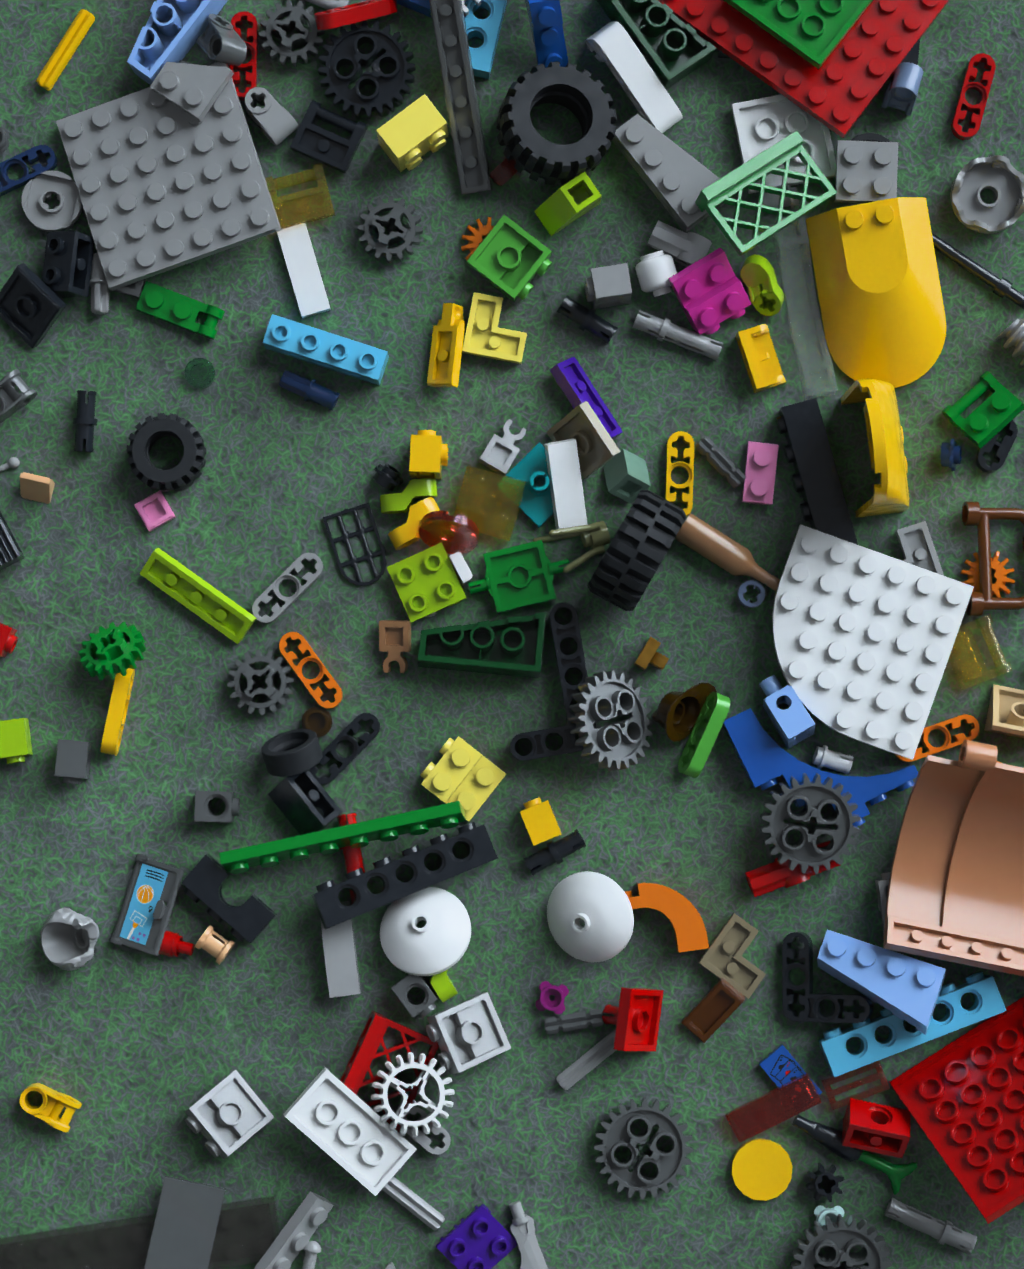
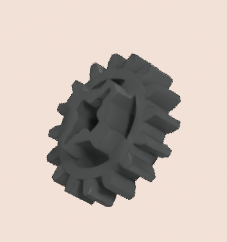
M287 0L286 7L283 8L278 2L275 3L277 11L273 13L267 10L266 15L269 20L260 21L261 27L266 30L259 32L260 40H267L262 44L263 50H271L269 56L272 61L279 56L282 66L287 63V60H291L293 67H297L299 59H302L305 64L309 63L307 55L311 54L317 57L318 52L315 46H323L324 44L323 39L318 36L325 34L324 30H317L315 16L312 17L314 8L310 6L304 10V4L301 0L297 3V6H292L291 0ZM303 18L310 24L312 32L302 26ZM295 28L297 34H293L291 38H288L286 32H291ZM272 34L281 39V48L274 43ZM302 45L305 46L304 48L298 51H294V49Z
M389 196L388 203H383L379 197L377 198L378 206L366 205L369 211L368 215L360 214V219L365 223L357 225L358 232L365 233L359 237L360 244L368 243L365 252L369 254L375 251V259L377 261L384 255L388 263H391L393 256H397L401 262L403 261V253L405 251L410 255L414 254L411 247L412 244L419 246L421 243L416 235L423 234V228L415 226L421 222L420 215L412 216L415 207L411 205L406 209L405 199L403 198L397 204L394 203L393 196ZM391 211L390 214L385 216H378L382 212ZM403 215L409 221L410 231L401 224ZM391 224H395L397 232L391 231L389 235H386L384 226L390 227ZM370 228L379 234L377 244L370 235ZM397 242L403 243L399 247L389 248L390 245Z
M256 649L255 657H252L248 652L244 653L246 661L242 663L239 660H235L236 666L239 667L238 670H229V674L235 677L234 681L227 683L228 687L235 688V692L230 695L231 699L240 698L238 707L241 709L248 705L249 714H253L256 708L259 709L261 716H265L266 708H270L274 713L277 712L276 704L278 702L283 705L287 704L283 698L284 694L292 695L293 691L287 688V684L293 683L294 679L286 677V674L292 670L291 667L286 666L282 668L281 664L284 658L280 656L273 660L272 651H268L266 657L262 656L260 649ZM258 662L269 663L268 666L261 670H254L250 666ZM277 672H279L281 678L279 691L274 687V677L277 675ZM242 675L247 678V689L244 693L241 689ZM267 675L265 683L268 685L267 688L259 687L257 690H254L257 684L254 678L256 676L262 678ZM259 695H267L272 699L265 703L252 702Z

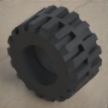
M158 413L157 417L149 416L145 418L146 422L142 425L139 422L135 426L136 432L134 434L131 433L129 436L130 445H127L126 452L129 454L127 460L135 476L151 489L161 490L164 493H170L172 490L176 492L182 491V487L186 485L190 487L194 484L192 481L196 477L199 478L202 474L200 470L202 467H205L206 460L204 458L205 454H207L203 443L204 440L196 428L185 418H180L172 413L170 415ZM162 437H176L184 446V455L181 462L169 470L157 469L150 461L149 455L152 445Z

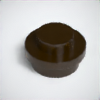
M312 707L304 713L302 727L303 729H311L316 732L317 737H322L330 731L332 717L326 709Z

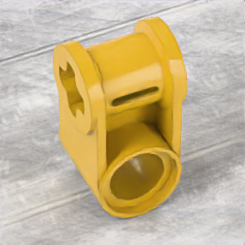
M40 1083L29 1085L22 1092L19 1099L20 1106L26 1113L43 1120L48 1125L63 1132H69V1123L76 1109H80L82 1103L77 1099L57 1092ZM30 1091L39 1092L43 1097L42 1105L33 1106L30 1104L28 1093ZM66 1107L62 1117L60 1118V1114L63 1108Z

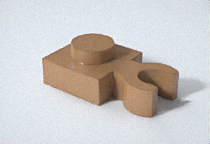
M410 620L379 621V651L388 652V657L383 662L385 673L391 671L392 661L399 663L400 673L407 671L408 662L403 656V652L411 651Z

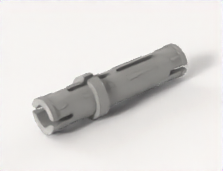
M639 309L632 328L657 337L658 341L662 342L665 340L717 361L723 342L708 338L702 334L699 335L697 332L671 323L669 318L661 319Z
M895 1198L890 1199L884 1213L886 1217L897 1220L904 1225L937 1239V1243L941 1245L946 1243L969 1255L975 1247L977 1236L958 1229L948 1220L944 1222Z

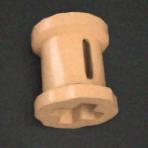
M209 925L197 941L195 947L197 949L202 948L216 958V963L220 965L236 942L226 940L214 931L213 926Z

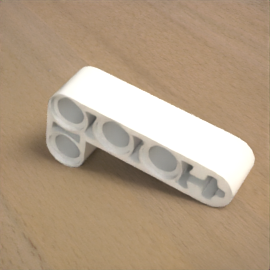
M619 22L607 23L585 40L590 51L594 50L596 52L595 57L597 60L606 63L643 119L662 134L683 119L681 111Z

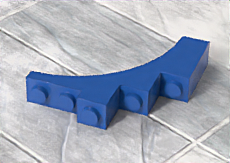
M525 0L537 65L543 64L547 68L550 62H560V67H566L569 62L562 25L563 18L560 0Z
M751 708L726 719L722 725L752 788L760 786L762 790H765L778 783L776 778L778 776H781L787 787L791 786V776L798 783L802 782L803 773L807 774L810 781H813L815 774L818 773L821 777V783L829 776L833 779L832 788L836 784L841 783L844 786L841 794L850 792L852 795L847 803H856L858 805V808L851 812L861 817L860 821L853 823L856 827L865 823L864 817L870 814L865 802L869 801L871 805H874L888 798L886 792L897 788L898 792L913 786V779L918 775L915 765H909L888 774L869 777L842 776L821 771L799 761L781 748L762 728ZM796 799L793 801L796 807H805L804 800ZM828 803L832 813L834 814L835 805L832 803Z

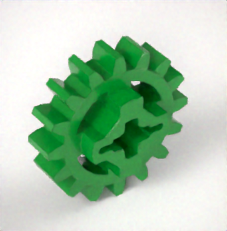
M112 622L108 629L100 626L99 633L88 634L91 640L83 641L81 644L84 649L79 651L80 662L84 670L88 671L90 677L97 675L99 680H103L106 675H109L110 679L114 680L117 673L125 676L126 669L137 668L134 662L144 659L142 652L146 651L142 634L140 630L137 631L135 625L132 624L128 627L126 622H122L119 627H116L114 622Z

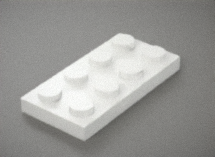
M325 1067L283 1114L375 1196L417 1150L396 1129L390 1131V1124L387 1121L381 1123V1116Z

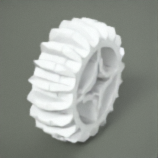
M409 1052L407 1054V1063L403 1062L401 1055H397L395 1059L398 1066L394 1067L390 1061L385 1063L386 1068L390 1071L388 1074L378 1070L377 1075L384 1079L383 1083H372V1087L381 1089L380 1094L371 1095L372 1100H381V1104L373 1107V1110L379 1112L384 1109L385 1114L380 1118L381 1123L386 1122L389 1118L393 1120L389 1126L390 1131H393L397 1124L401 1125L400 1135L405 1136L407 1133V1127H411L412 1136L417 1137L418 1127L422 1126L425 1134H429L428 1123L431 1122L434 1127L439 1128L441 1124L436 1117L440 1115L442 1118L447 1119L449 1116L447 1112L442 1110L443 1105L453 1107V1102L445 1101V1095H454V1089L445 1090L444 1088L445 1084L452 1082V1078H440V1075L446 1071V1068L442 1066L435 1071L433 1069L437 1063L435 1058H432L428 1065L424 1064L426 1055L423 1053L419 1055L418 1062H414V1054ZM408 1068L422 1070L416 1080L410 1084H406L394 1077L399 1072ZM430 1076L437 1087L438 1097L436 1104L428 1099L424 1093V1087ZM389 1085L401 1095V1103L396 1113L392 1111L388 1103L387 1092ZM399 1085L404 1088L410 1087V1089H413V1085L418 1086L417 1094L426 1104L413 1100L412 1104L408 1103L406 1105L408 1095ZM415 1105L422 1106L431 1112L420 1120L407 1121L403 1119L406 1113Z

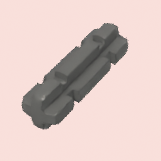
M704 437L696 445V450L702 456L706 455L708 457L706 460L722 477L726 476L728 478L726 481L733 488L738 487L745 480V475L739 468L737 470L734 468L735 464L719 448L716 449L714 447L715 443L709 437Z
M601 1009L590 1010L586 1014L584 1011L560 1015L561 1018L557 1019L556 1016L544 1019L545 1032L548 1035L557 1034L560 1030L568 1032L586 1029L589 1025L597 1027L604 1024Z

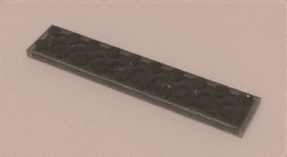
M275 1195L223 1203L208 1269L260 1261L280 1233ZM156 1214L1 1237L0 1269H144Z

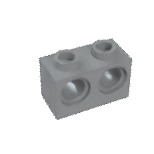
M627 263L591 269L590 278H585V293L587 302L593 301L594 309L630 304L632 288Z

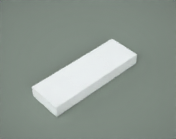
M306 223L278 231L277 235L301 317L306 318L330 311L331 308Z
M572 438L544 444L556 529L588 525L576 439Z

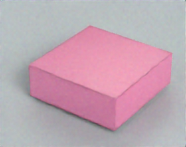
M161 490L134 504L149 532L176 518Z

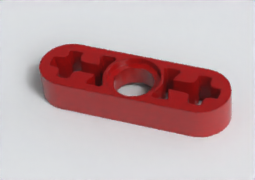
M366 0L318 12L314 16L317 30H327L398 12L396 0Z
M242 11L232 17L231 24L241 39L242 33L237 25H242V20H248L249 25L252 26V28H247V40H253V43L245 41L247 49L252 52V59L240 66L229 65V69L234 73L232 76L234 85L241 82L240 71H246L245 78L247 84H250L251 87H246L243 93L240 92L238 87H235L239 100L245 101L247 92L257 87L259 27L253 14Z
M976 54L971 58L966 68L951 123L953 135L960 140L973 138L981 125L996 69L994 59L988 54ZM979 62H984V68L989 69V71L983 73L980 83L969 82V79L972 81L976 79L978 69L974 68L973 65L977 66ZM970 89L977 90L981 94V102L976 105L969 104L965 99L966 91ZM967 111L973 112L969 120V125L973 126V128L963 132L962 126L958 122L960 123L964 120Z

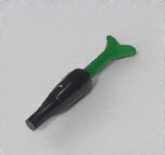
M799 1114L793 1120L792 1125L806 1132L837 1156L849 1162L860 1160L885 1173L891 1182L894 1195L898 1194L900 1190L901 1180L917 1168V1162L892 1164L869 1151L842 1146V1131L808 1120Z

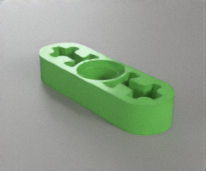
M712 692L707 697L679 759L678 771L680 773L696 778L702 772L729 712V697L717 692Z

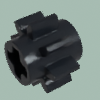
M818 1163V1171L815 1173L812 1171L807 1172L812 1178V1182L805 1186L809 1190L816 1189L814 1193L815 1200L820 1199L821 1195L826 1196L829 1202H832L831 1195L835 1192L838 1194L843 1193L838 1187V1182H842L845 1179L842 1175H833L836 1171L835 1165L832 1164L827 1170L824 1169L821 1163ZM824 1175L829 1180H832V1182L828 1183V1189L826 1190L821 1185H818V1183L822 1182V1176Z

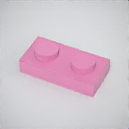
M748 442L744 474L746 478L743 483L742 502L762 505L773 504L778 444Z

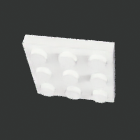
M782 94L731 105L743 164L790 134L798 131L804 139L801 145L827 179L835 177L836 160L829 128ZM798 156L790 161V171L805 173L806 166ZM770 173L766 176L765 185L781 188L783 176ZM787 177L786 187L787 185L803 184V180ZM748 189L749 194L759 192L756 190Z

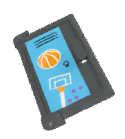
M137 854L134 871L110 942L158 956L184 870L154 861L153 858L145 856V854Z

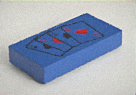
M782 1044L759 1063L798 1112L822 1093Z

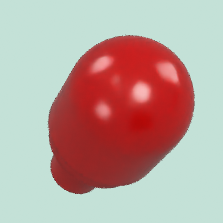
M166 930L159 954L178 957L182 953L191 956L195 944L183 941V936H180L179 933Z

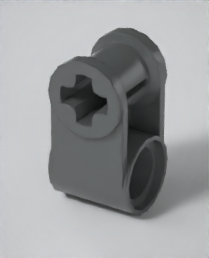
M209 14L207 18L208 25L203 35L198 36L196 43L204 50L209 59L232 66H240L245 60L247 53L245 41L241 39L228 20L216 14Z
M19 369L13 370L0 380V423L17 410L26 406L37 395V391L30 389L20 377L21 372ZM14 385H16L18 389L21 391L20 394L13 387Z

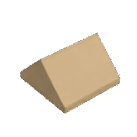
M993 684L984 731L1024 738V690Z

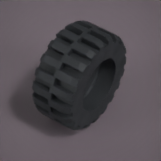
M550 62L547 68L543 64L533 66L531 72L524 71L519 75L517 81L512 83L500 107L496 128L500 131L497 136L499 145L506 146L503 154L508 161L513 159L516 162L514 168L518 172L522 173L525 170L530 173L529 179L536 182L538 178L545 179V184L554 185L557 180H560L561 184L565 185L583 172H586L588 175L590 170L594 171L600 164L615 136L616 127L614 123L617 120L616 110L610 109L613 104L611 95L603 93L605 86L600 80L595 82L590 78L592 73L584 69L583 73L577 71L574 64L567 63L566 67H560V62ZM544 103H555L566 107L579 120L582 128V138L578 142L568 145L554 144L547 141L533 127L530 118L531 109Z
M641 490L587 585L590 592L624 611H633L686 518L684 510L650 490Z

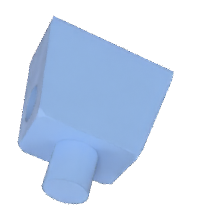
M775 675L766 678L759 684L766 695V698L763 699V707L788 749L814 734L815 723L792 686L787 685L782 688ZM785 703L789 708L782 710L778 708V705Z

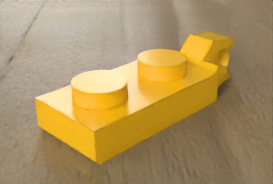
M443 303L442 319H439L437 325H433L427 376L428 386L458 387L465 331L463 306L455 303Z

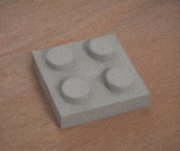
M838 140L836 143L835 190L837 193L834 202L863 204L897 198L898 142Z

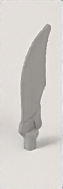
M520 1201L510 1203L509 1208L513 1216L510 1231L520 1251V1269H548L535 1235L533 1218L524 1213Z

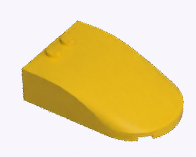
M875 379L856 380L841 397V405L865 402L863 408L871 468L875 473H880V484H874L872 498L855 511L856 518L904 512L909 508L908 465L904 454V435L900 424L894 386L889 382Z

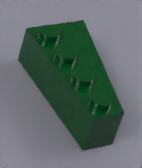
M597 0L612 22L617 21L624 27L665 89H668L708 62L717 49L709 41L706 42L697 35V31L688 23L686 25L675 16L669 6L663 5L658 0Z
M546 612L523 617H508V619L496 621H481L462 626L454 625L421 630L418 667L539 678Z

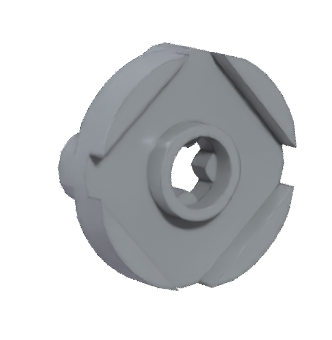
M45 171L33 180L31 179L24 187L21 197L22 208L28 220L36 228L45 232L71 229L83 210L76 183L70 176L59 171ZM52 194H56L60 204L55 206L54 209H49L45 199H50Z

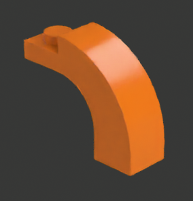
M646 882L636 883L638 895L632 896V890L624 891L631 903L632 909H655L662 912L669 919L674 929L678 953L709 949L704 922L695 906L682 894L667 886Z

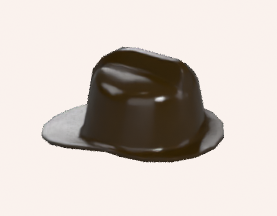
M699 683L685 692H669L661 699L658 709L652 714V718L665 729L670 740L674 742L681 741L692 732L709 694L717 691L709 683Z

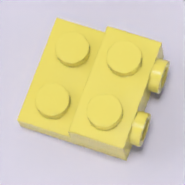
M458 736L455 741L449 738L439 751L443 755L439 762L435 765L431 761L420 776L424 778L421 785L446 804L460 801L464 809L465 818L470 822L505 777L506 773Z

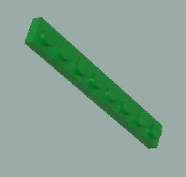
M460 801L220 852V863L227 872L241 874L249 871V867L259 865L264 868L273 867L282 860L301 861L307 859L310 854L319 852L323 855L338 852L339 848L347 846L362 848L367 846L370 841L379 839L382 842L394 841L399 838L398 835L407 833L422 835L427 833L430 828L441 827L442 829H450L458 826V822L466 821Z

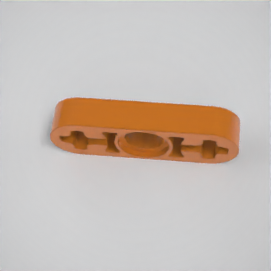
M289 632L283 635L279 642L280 652L313 698L323 708L332 709L337 707L343 698L342 689L309 643L297 632ZM289 638L294 641L298 639L301 641L298 648L303 655L307 650L311 654V656L303 658L297 666L293 662V660L299 659L293 651L287 653L285 650L288 647L286 641ZM307 662H315L319 665V675L314 679H307L302 673V668ZM324 675L329 678L328 681L323 682L329 690L335 688L337 691L334 694L336 700L333 703L328 700L324 702L321 700L324 693L319 686L315 690L311 687L312 684L320 682Z
M964 714L925 727L922 732V743L927 752L922 753V747L917 748L913 760L896 754L895 756L900 761L912 762L927 757V755L961 745L964 740L972 741L979 734V723L975 717ZM963 719L966 724H972L973 729L969 730L968 737L964 733L953 735L956 741L951 743V734L945 725L950 724V730L961 726L960 721ZM934 729L940 730L944 734L945 740L940 747H933L928 742V735Z

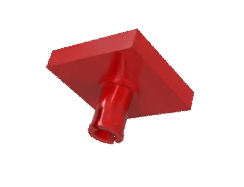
M621 987L619 1007L611 1004L605 1006L603 1013L614 1015L602 1016L605 1024L616 1025L614 1050L656 1051L664 990Z

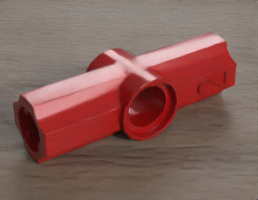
M830 841L818 844L816 846L820 848L826 847L830 843ZM775 858V861L745 872L753 897L764 895L781 887L788 888L811 879L810 876L816 875L811 866H808L804 874L800 870V864H797L793 870H790L788 867L789 859L780 864L778 858ZM834 860L830 861V869L840 866ZM821 864V865H819V871H818V873H821V872H824V871L827 870V869L824 867V865Z

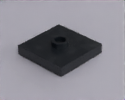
M24 263L16 267L0 291V318L32 349L41 343L66 307V304Z

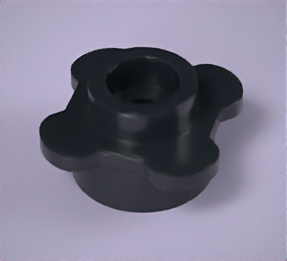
M379 464L378 467L374 468L376 473L373 479L384 488L393 491L396 486L403 483V480L399 477L401 473L393 466Z

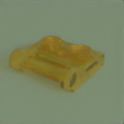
M322 163L313 165V169L274 179L272 176L265 178L281 229L335 216ZM317 180L318 187L280 197L277 196L276 190Z
M991 614L961 625L949 656V662L961 690L1013 671L1010 662L1005 660L991 625L993 623ZM980 628L995 668L987 670L972 633L973 630Z

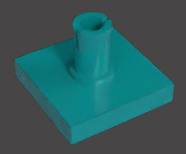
M539 442L497 483V486L538 528L554 514L545 447Z

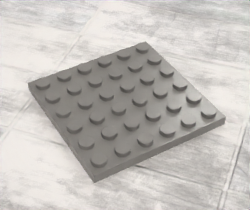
M221 62L208 65L229 68L228 64ZM232 77L202 121H199L171 103L150 87L56 121L109 289L112 291L282 230Z

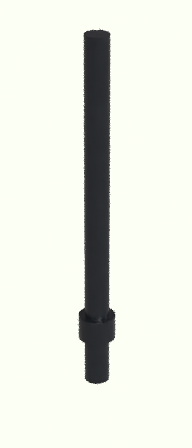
M932 233L935 250L993 288V293L1002 299L1005 296L1024 309V294L1013 288V283L1004 277L1002 279L998 278Z

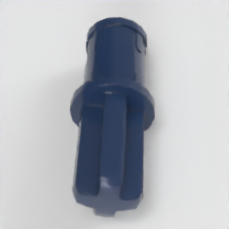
M288 370L283 373L279 382L280 387L304 397L303 400L305 402L308 400L313 401L333 411L340 396V393L317 384L315 379L310 381Z

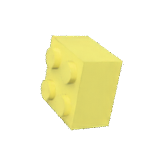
M426 94L422 95L376 130L379 145L400 172L406 168L410 171L417 167L423 161L421 157L430 150L434 153L441 149L447 143L445 139L448 137L446 120Z

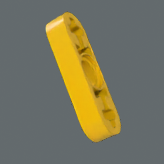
M678 431L669 437L666 446L665 499L675 503L676 492L670 493V488L676 490L688 488V494L682 492L681 496L682 503L687 504V508L683 509L687 517L693 507L694 440L687 432ZM678 438H683V442L689 444V448H685L683 451V459L689 458V464L682 461L671 463V458L677 459L678 456L677 448L672 447V443H676ZM677 467L684 468L688 473V480L683 484L674 483L671 479L673 469Z
M126 669L125 676L121 675V673L116 674L101 742V753L115 756L118 754L135 669Z

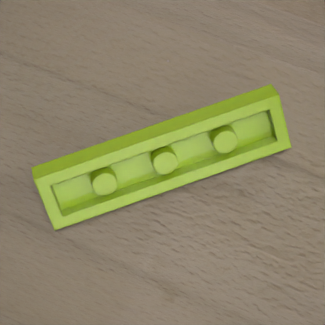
M160 548L152 552L140 572L141 576L236 644L243 640L256 620L254 615Z

